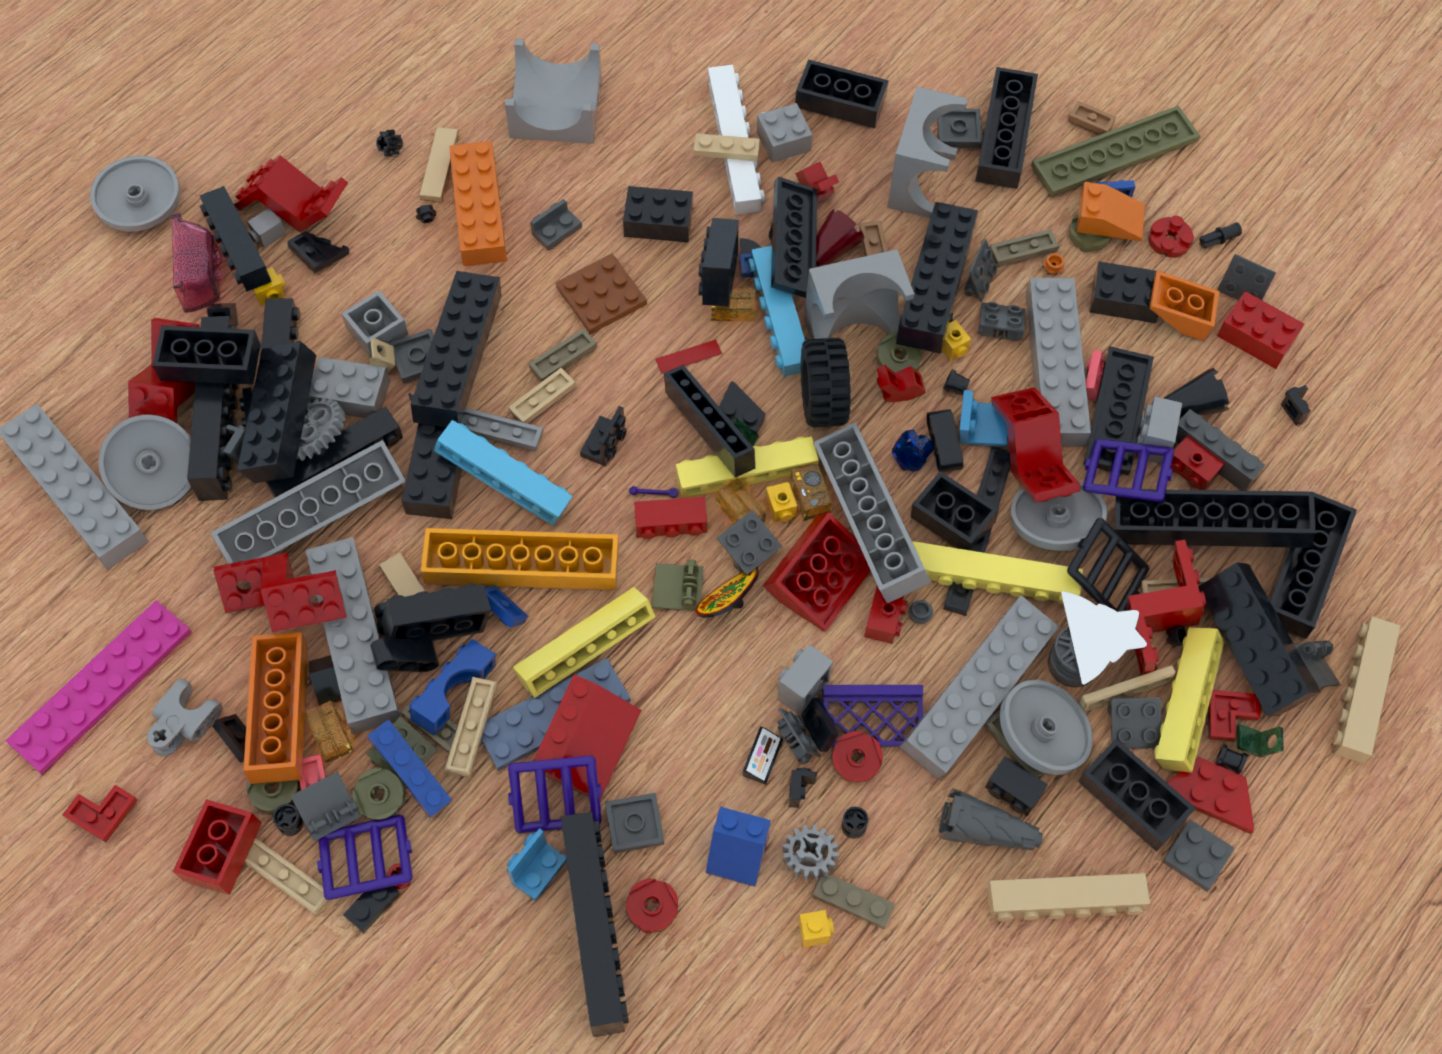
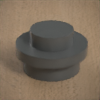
M918 600L910 605L908 613L913 622L925 624L931 620L933 609L928 602Z

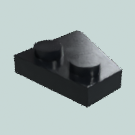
M306 231L287 241L288 248L314 273L349 255V248L347 246L337 247L331 244V240L319 238L315 234Z
M731 381L719 407L738 430L757 436L765 419V413L735 382Z

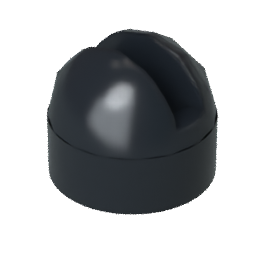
M1183 626L1169 628L1166 632L1169 638H1166V641L1173 646H1182L1183 639L1187 636L1186 630Z

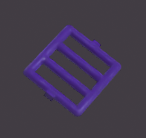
M1096 439L1090 459L1086 460L1085 470L1087 472L1083 490L1088 493L1162 502L1165 497L1167 483L1172 478L1173 469H1171L1174 450L1170 447ZM1102 449L1116 450L1108 486L1093 484ZM1125 452L1140 453L1132 489L1117 487ZM1149 454L1163 456L1156 492L1141 490Z
M589 755L511 763L508 766L511 793H508L509 806L512 805L515 831L517 833L537 832L539 828L543 831L562 829L561 819L550 820L545 770L560 769L564 809L565 816L575 814L571 768L586 766L590 810L593 820L598 819L600 825L602 822L600 807L602 790L601 784H598L595 757ZM534 771L540 821L524 822L519 773Z
M395 815L386 819L341 827L318 839L320 860L317 861L319 873H322L323 893L326 900L405 884L413 879L410 860L412 845L407 838L403 815ZM395 826L401 874L386 877L380 829ZM370 832L375 879L360 882L355 835ZM344 837L349 885L334 888L329 840Z

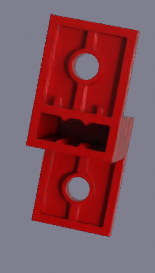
M280 155L274 160L270 158L264 166L260 165L256 171L253 170L247 176L245 181L248 183L245 188L241 187L236 193L235 197L237 200L234 206L238 210H242L258 200L300 233L328 216L348 182L341 177L336 181L331 180L325 188L323 186L320 187Z
M153 318L151 320V364L128 381L129 418L138 415H157L178 424L177 407L195 393L196 382L159 380L152 366L161 326L199 327V324Z
M1035 387L991 397L992 406L1007 423L1011 473L1034 502H1046L1051 498L1067 497L1072 495V493L1080 492V483L1063 464L1059 413Z
M1185 540L1175 541L1172 556V565L1178 587L1128 596L1126 611L1137 610L1139 612L1135 630L1147 643L1146 647L1134 649L1141 675L1157 670L1156 662H1159L1156 647L1152 648L1150 639H1153L1152 633L1165 631L1175 626L1188 627L1199 625L1200 618L1204 615L1203 606H1206L1205 595L1203 591L1199 592L1197 585L1200 584L1199 573L1197 569L1193 570L1191 563L1194 562L1193 551L1191 547L1187 548Z
M288 553L214 567L213 572L225 613L265 606L272 632L347 618L336 570L294 578ZM241 581H246L251 584V587L249 589H241L237 584ZM313 595H320L323 597V600L319 603H313L309 598Z

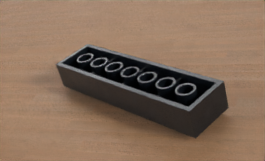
M935 202L911 282L914 299L905 302L898 327L896 344L941 354L973 238L978 210Z
M456 271L411 401L413 423L447 427L452 420L457 423L462 422L502 296L500 277Z
M229 316L201 317V327L237 329L236 325L232 324ZM196 382L187 480L199 501L227 500L228 491L232 489L229 472L233 470V460L223 450L232 437V434L226 429L227 425L236 427L234 410L238 408V399L235 393L236 390H239V384Z
M1141 489L1156 492V489ZM1166 490L1162 502L1116 496L1115 531L1127 544L1175 545V541L1185 540L1188 546L1313 548L1316 534L1314 492Z
M592 812L561 816L590 1028L593 1037L625 1032L624 1024L629 1023L626 1001L620 1002V997H624L625 993L622 974L616 975V971L621 970L618 947L612 948V944H617L614 921H608L609 918H613L610 895L605 896L604 894L609 892L606 870H601V868L606 867L602 844L597 845V843L602 842L599 820H593Z

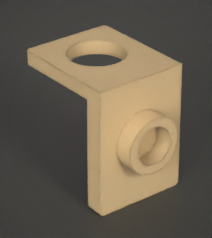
M370 339L372 351L370 365L386 367L387 371L394 367V347L378 339ZM377 346L381 347L383 350L378 352Z

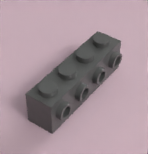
M1191 409L1179 420L1175 442L1180 444L1188 435L1225 463L1219 475L1241 491H1246L1256 481L1265 467V464L1258 457L1251 455L1239 443L1232 441L1220 429L1213 427L1201 415L1193 412Z

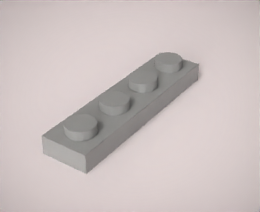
M468 408L465 409L461 424H466L469 431L477 436L537 451L543 434V427Z

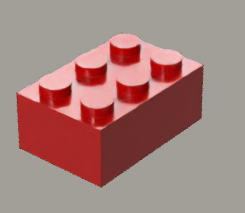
M1245 291L1224 320L1217 336L1277 369L1305 324Z
M206 799L173 872L185 882L230 895L262 822L252 812Z

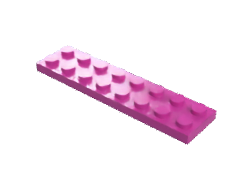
M155 600L5 741L42 775L192 633L191 630Z

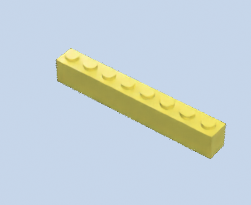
M912 541L930 580L937 581L941 585L949 586L956 582L958 585L962 584V587L966 589H986L989 593L1004 592L1010 593L1014 597L1028 596L1034 597L1038 601H1058L1062 605H1064L1062 591L1080 596L1081 586L1067 573L1068 566Z

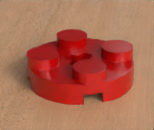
M1177 215L1164 217L1154 222L1148 237L1149 244L1156 253L1161 254L1162 252L1168 254L1167 257L1171 258L1186 254L1194 240L1190 226L1184 222L1182 217ZM1167 235H1173L1175 240L1167 238Z
M853 731L843 735L835 744L832 753V763L835 771L845 781L854 783L866 782L873 778L879 771L883 760L882 749L878 741L860 731ZM855 750L859 754L863 753L864 755L860 764L850 759Z
M649 878L638 882L632 887L626 902L629 920L644 933H655L668 928L676 919L678 913L676 892L668 883H663L656 879ZM650 899L653 902H659L657 910L654 912L645 908L648 906L647 901Z

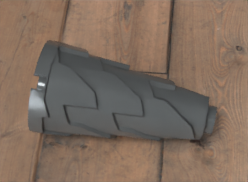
M953 788L949 792L947 797L954 799L952 803L945 802L939 824L940 839L987 846L1015 847L1032 851L1035 847H1040L1043 834L1039 832L1038 827L1023 822L1004 810L983 802L961 790Z

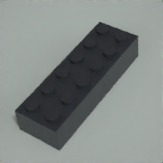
M996 67L975 182L1018 188L1038 74Z
M301 341L262 348L237 471L253 483L294 477L316 361V354Z
M1315 492L1316 534L1313 548H1286L1268 596L1286 631L1304 639H1307L1316 626L1357 509Z
M1237 562L1198 586L1199 592H1204L1208 609L1267 716H1280L1321 693L1249 564Z

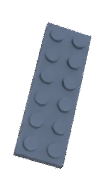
M607 658L575 674L598 684L628 703L631 702L630 696ZM573 676L552 686L536 698L531 697L487 720L482 742L498 771L538 751Z

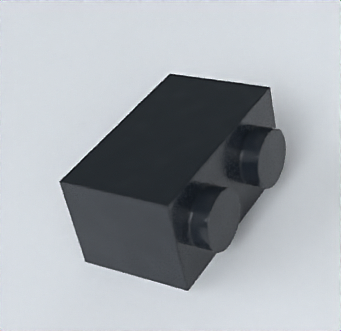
M1004 756L989 778L985 788L988 789V792L997 799L1002 798L1009 803L1015 812L1019 814L1024 813L1028 816L1048 784Z

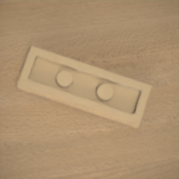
M696 133L694 156L758 161L760 139Z
M560 368L508 407L509 412L519 422L528 424L576 387V382Z

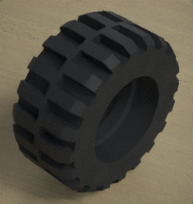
M838 337L807 339L802 343L800 367L806 423L811 427L843 426L849 420L851 405L850 373L846 345Z

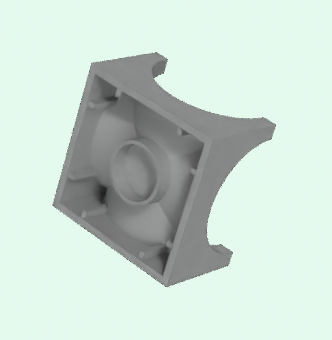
M515 39L513 98H506L505 102L509 137L514 139L594 144L602 81L600 44L591 43L589 53L580 61L570 64H555L544 61L532 54L526 47L524 39Z
M916 87L895 155L887 208L931 218L934 205L922 194L917 174L932 170L947 172L950 160H955L957 148L946 145L937 139L931 132L930 127L946 113L956 110L965 111L968 98Z
M897 249L809 269L804 321L811 339L831 338L838 330L852 324L873 325L884 330L887 334L898 332L900 323L898 293L903 297L904 301L914 299V292Z

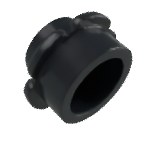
M423 205L416 209V219L422 223H430L436 216V210L433 209L432 205Z

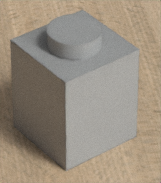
M269 208L247 222L250 228L248 233L255 243L259 242L264 248L286 235L282 221Z

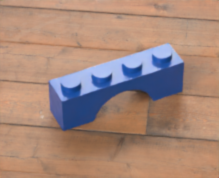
M473 639L467 645H462L457 651L456 657L443 666L441 674L436 679L433 678L429 681L420 697L416 696L409 706L410 720L435 736L450 719V705L445 698L449 690L460 683L471 682L473 677L485 679L495 668L496 654Z
M389 719L367 736L368 741L401 778L413 798L429 818L452 801Z

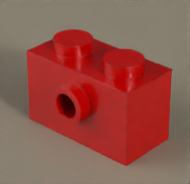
M1187 435L1174 449L1171 469H1173L1172 472L1186 479L1192 487L1205 490L1220 474L1225 463Z
M878 585L876 586L864 637L893 644L894 636L899 637L902 628V622H898L899 615H905L908 601L903 600L904 596L887 603Z

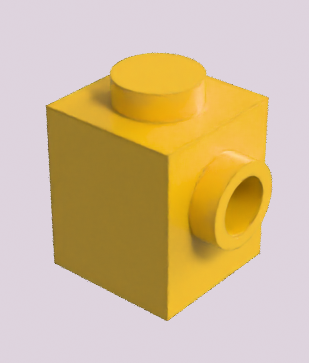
M273 267L267 269L272 282L253 289L260 306L265 304L266 299H279L285 296L282 288L286 286L281 274L276 275Z
M957 320L949 323L942 351L949 361L956 357L961 358L965 356L969 351L971 338Z
M789 482L766 487L765 499L773 522H786L796 517L797 504Z
M826 910L799 915L798 925L803 948L829 943L830 934L834 933L832 918H827Z

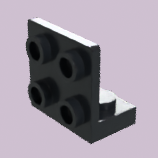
M618 406L611 420L599 416L580 451V457L605 467L609 459L613 460L617 452L616 446L618 442L623 441L627 433L624 407Z

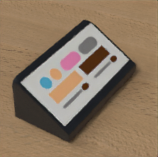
M760 726L744 766L743 776L766 785L783 738Z

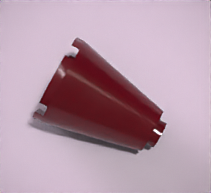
M834 209L830 211L816 235V267L831 264L859 245L865 238L861 230L857 232L854 228L856 223L839 210L834 212Z

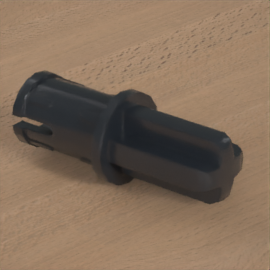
M1238 222L1223 228L1217 227L1215 231L1201 236L1199 244L1203 248H1208L1218 243L1224 244L1226 240L1240 236L1242 228Z

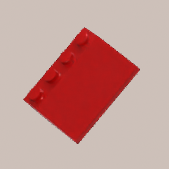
M830 512L814 518L762 586L781 604L822 631H826L871 570L856 537Z
M574 674L533 761L592 755L596 759L598 784H601L603 796L641 713V709L598 684ZM586 766L571 768L573 790L589 797ZM560 769L545 770L546 778L562 784Z

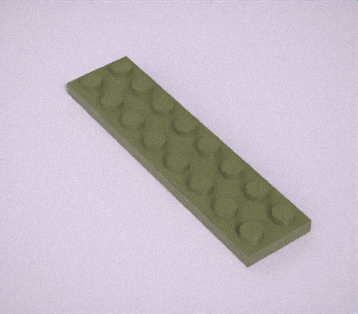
M1178 105L1032 160L1031 166L1051 197L1080 187L1084 182H1093L1199 141L1200 135Z

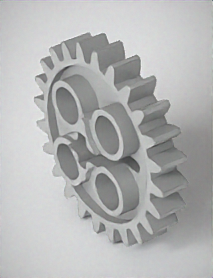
M324 397L321 401L316 398L313 403L310 400L308 401L297 459L299 458L303 461L306 456L311 459L315 452L320 454L323 447L329 448V442L336 441L333 438L334 436L341 434L338 429L344 427L342 422L346 420L344 417L345 412L332 398L327 400Z

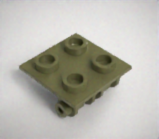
M692 559L687 560V563L684 565L656 563L652 608L695 611L697 604L701 601L704 566H698L696 561Z
M401 716L393 723V726L423 764L437 751L429 741ZM374 747L366 754L371 758L370 761L375 766L379 765L382 769L391 770L397 774Z

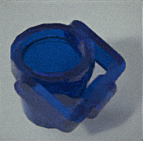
M914 429L906 430L893 446L892 454L903 471L915 472L925 465L933 451V444L928 437L917 435Z

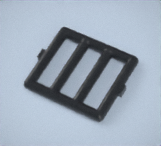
M1097 518L1086 538H1082L1078 543L1077 547L1079 550L1069 565L1067 573L1098 604L1105 605L1117 612L1126 611L1128 596L1140 594L1138 589L1149 572L1150 567L1103 518ZM1102 531L1109 540L1086 578L1078 569ZM1117 546L1124 555L1103 592L1100 593L1093 585ZM1130 562H1132L1139 570L1116 609L1109 602V599Z

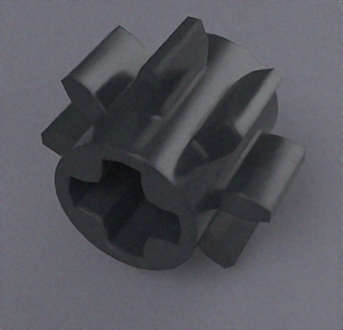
M392 129L380 131L376 145L378 151L384 152V156L387 157L400 154L399 150L403 146L401 135H395V130Z

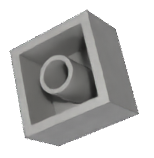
M797 103L757 115V133L771 162L811 151L813 135Z
M380 290L341 313L346 329L370 357H372L370 339L375 338L388 344L408 335L404 318ZM377 346L378 352L383 350L381 347Z
M1154 397L1151 405L1147 404L1144 416L1141 418L1139 428L1141 433L1138 435L1137 444L1173 448L1176 441L1182 403ZM1149 454L1148 461L1162 464L1163 456Z
M810 644L804 651L800 649L793 658L794 664L789 669L786 667L778 677L777 699L800 716L811 699L816 698L822 691L823 685L830 681L833 661Z

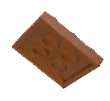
M613 253L556 282V288L589 334L647 305V299Z

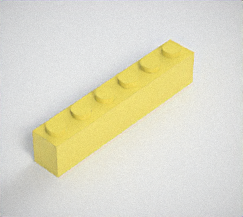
M812 436L806 438L797 437L786 442L777 441L762 447L753 446L755 449V469L736 478L718 456L708 455L703 459L684 460L676 464V477L681 497L690 498L795 476L794 472L800 471L801 475L810 471L816 472L818 471L819 459Z
M635 587L631 588L513 666L520 683L536 698L655 618L649 600Z
M1189 627L1187 636L1183 639V652L1177 662L1178 671L1176 679L1172 681L1171 699L1166 704L1167 714L1165 722L1161 725L1159 745L1155 747L1154 751L1155 759L1163 770L1191 773L1193 771L1225 642L1218 629Z

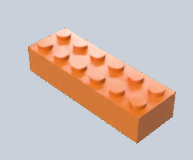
M492 141L450 145L458 234L463 266L507 261Z
M302 632L252 636L243 769L250 784L302 780L308 645Z

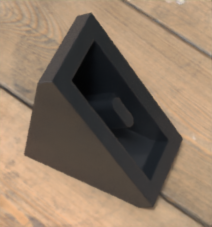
M331 655L309 661V675L319 706L322 707L342 701Z

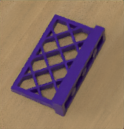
M823 685L822 688L823 705L834 725L836 724L847 734L853 732L861 724L871 734L870 737L878 740L881 747H899L905 740L901 733L910 724L913 727L917 725L913 721L916 717L917 723L923 717V685ZM828 703H839L845 711L836 719L829 712ZM856 703H864L870 709L862 718L851 710ZM881 703H889L895 709L886 719L876 710ZM905 703H917V713L911 719L900 709ZM847 712L858 721L850 731L839 722ZM872 712L883 721L875 731L864 722ZM897 712L907 721L899 731L889 722ZM885 724L896 734L890 741H883L876 734ZM897 737H899L902 741H894V740H895ZM835 741L831 747H834L838 741Z

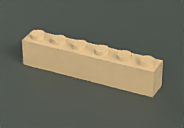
M1373 616L1366 623L1361 624L1358 631V637H1361L1360 643L1356 645L1353 652V658H1356L1355 665L1351 666L1348 674V679L1351 680L1350 687L1346 688L1343 695V700L1346 701L1345 708L1341 709L1338 717V722L1341 723L1340 730L1336 731L1333 738V744L1336 745L1335 755L1362 764L1372 756L1401 625Z
M1146 873L992 880L986 887L990 918H997L998 921H1011L1013 917H1024V920L1039 919V916L1049 915L1051 919L1064 918L1067 914H1075L1078 918L1089 917L1091 913H1101L1102 916L1117 915V912L1139 915L1150 905Z

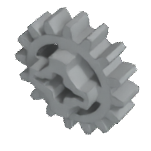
M805 824L801 832L796 828L793 829L794 837L787 835L786 842L788 844H783V852H785L783 854V861L788 862V871L795 869L796 878L800 874H804L805 881L809 879V876H813L815 881H818L820 873L825 877L828 876L827 868L835 869L834 861H838L839 855L836 853L838 851V843H833V834L826 836V828L817 831V825L814 824L812 830H808ZM796 845H798L799 850L796 851V855H794V848ZM825 850H827L828 855L824 861L822 855L825 854Z

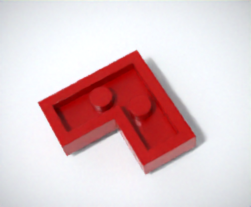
M1213 690L1208 707V738L1211 740L1234 742L1236 739V719L1258 721L1261 718L1260 702L1257 696L1251 693Z
M114 785L99 806L78 794L62 815L106 843L138 799Z

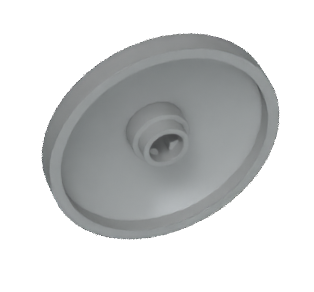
M131 156L113 162L98 174L91 187L90 200L96 215L104 224L116 230L134 232L152 228L166 220L176 209L180 200L181 190L175 172L165 162L149 156Z
M138 415L123 420L111 429L101 445L98 458L101 478L109 492L128 506L145 510L167 507L180 500L191 488L187 480L191 438L177 423L161 416Z
M1078 481L1080 483V492L1072 493V495L1067 497L1051 498L1046 502H1034L1026 490L1022 488L1017 492L1011 504V522L1015 531L1032 545L1054 551L1078 549L1077 545L1080 540L1086 538L1097 518L1107 520V507L1100 494L1085 492L1083 490L1084 483Z
M1028 680L1016 685L1003 699L1000 708V724L1003 734L1012 750L1026 764L1043 773L1063 775L1074 771L1087 760L1093 744L1091 725L1082 707L1068 692L1050 682Z

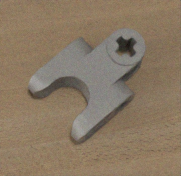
M185 679L177 680L153 710L152 715L158 721L147 733L148 743L158 755L169 756L177 750L185 739L192 743L197 742L222 713V703L215 699H208L197 709H185V703L192 694V687L190 682Z

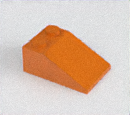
M1084 182L1079 198L1076 232L1142 241L1145 204L1108 185Z
M1157 270L1154 277L1150 309L1181 334L1203 341L1215 327L1219 291Z

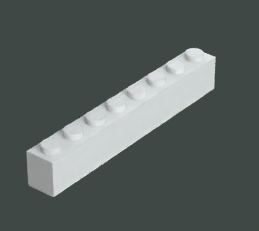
M733 65L708 68V85L719 135L748 138L750 127L749 122L744 120L746 118L745 105L741 106L743 95L742 90L737 87L739 86L738 73H734ZM724 158L735 215L761 212V203L765 202L764 191L759 190L761 178L760 173L755 171L757 161Z

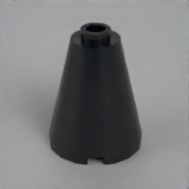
M1214 368L1207 369L1163 397L1164 399L1182 403L1180 417H1183L1189 409L1199 415L1221 413L1229 410L1225 406L1229 404L1222 379L1217 380L1214 375L1218 374V372Z

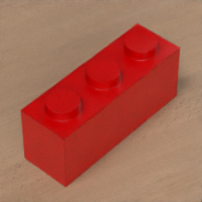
M705 497L634 502L637 538L651 539L655 536L676 537L679 534L700 535L707 532Z

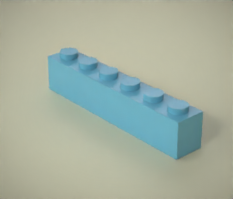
M772 246L752 249L751 258L748 259V267L750 272H754V289L760 293L758 298L759 306L766 314L764 316V324L766 330L770 329L771 332L769 340L771 348L775 349L777 353L775 356L777 369H781L783 376L801 373V348L805 338L792 294L771 288Z
M454 420L450 422L436 442L434 448L436 453L553 527L573 497L563 487L554 485L544 475L532 471L525 463L513 459L503 449L496 448L487 439L477 436L469 431L465 425Z

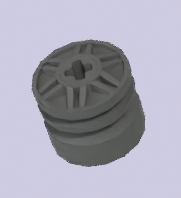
M1068 626L1061 630L1050 650L1047 664L1050 673L1056 681L1064 686L1082 687L1085 685L1081 681Z

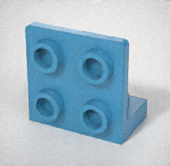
M964 390L960 422V444L1007 446L1008 431L1006 421L992 404L978 403V400H974L973 391Z
M540 828L535 834L532 832L526 838L523 844L525 847L519 854L515 853L507 864V872L511 884L534 901L538 900L567 862L566 856L546 842L544 831Z

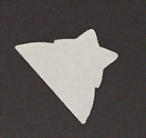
M1064 591L1061 592L1082 684L1085 685L1097 677L1110 661L1112 663L1117 661L1126 650L1146 647L1147 643L1135 630L1139 617L1137 610L1117 612L1102 604L1096 606L1081 596Z

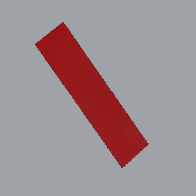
M715 339L656 358L655 360L660 372L664 373L681 365L686 366L720 355L722 352Z

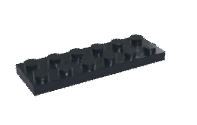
M779 176L774 181L771 288L806 298L809 269L816 267L817 189Z
M1109 346L1083 465L1086 464L1087 459H1090L1096 439L1137 443L1154 359L1153 356ZM1102 449L1097 468L1111 471L1116 450ZM1125 452L1120 474L1129 476L1134 452Z

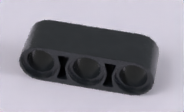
M951 409L927 412V427L938 471L962 470L964 466L963 455Z
M381 638L370 644L377 670L428 672L439 666L434 643L431 640Z

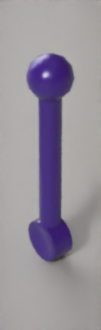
M632 486L629 489L631 495L640 493L669 495L671 498L678 496L676 488H671L668 491L638 489Z

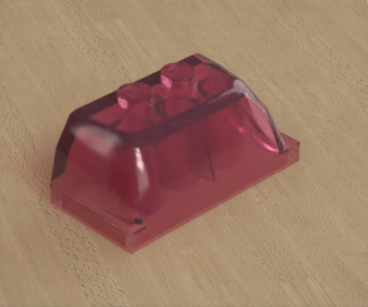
M181 213L172 214L173 288L184 312H194L209 307L220 300V281H223V272L221 267L219 268V263L223 261L222 253L211 231L199 224L183 220Z

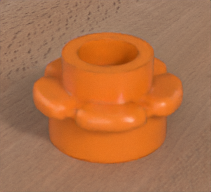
M1057 253L1050 254L1043 262V266L1048 273H1061L1064 270V259Z

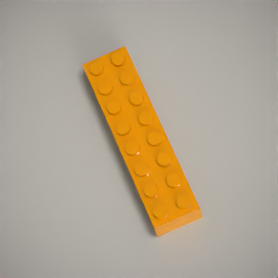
M426 528L421 574L424 584H484V586L617 590L619 539L617 534Z

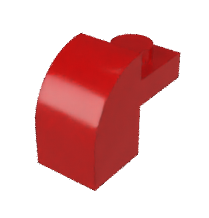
M821 161L795 173L800 184L817 189V202L834 194L833 185L839 183L836 174L827 176Z
M886 365L877 368V383L882 390L884 400L888 402L909 401L926 393L921 373L912 366L896 373Z

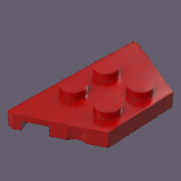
M1197 757L1192 773L1180 771L1167 782L1196 807L1195 810L1249 834L1253 832L1254 824L1246 777Z

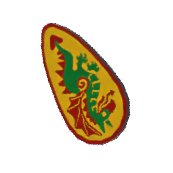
M758 567L748 575L744 572L739 573L703 598L695 609L698 617L710 618L721 615L731 608L741 609L744 605L742 598L752 588L759 576Z

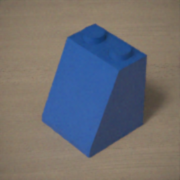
M720 806L712 834L706 873L756 887L769 839L771 820Z

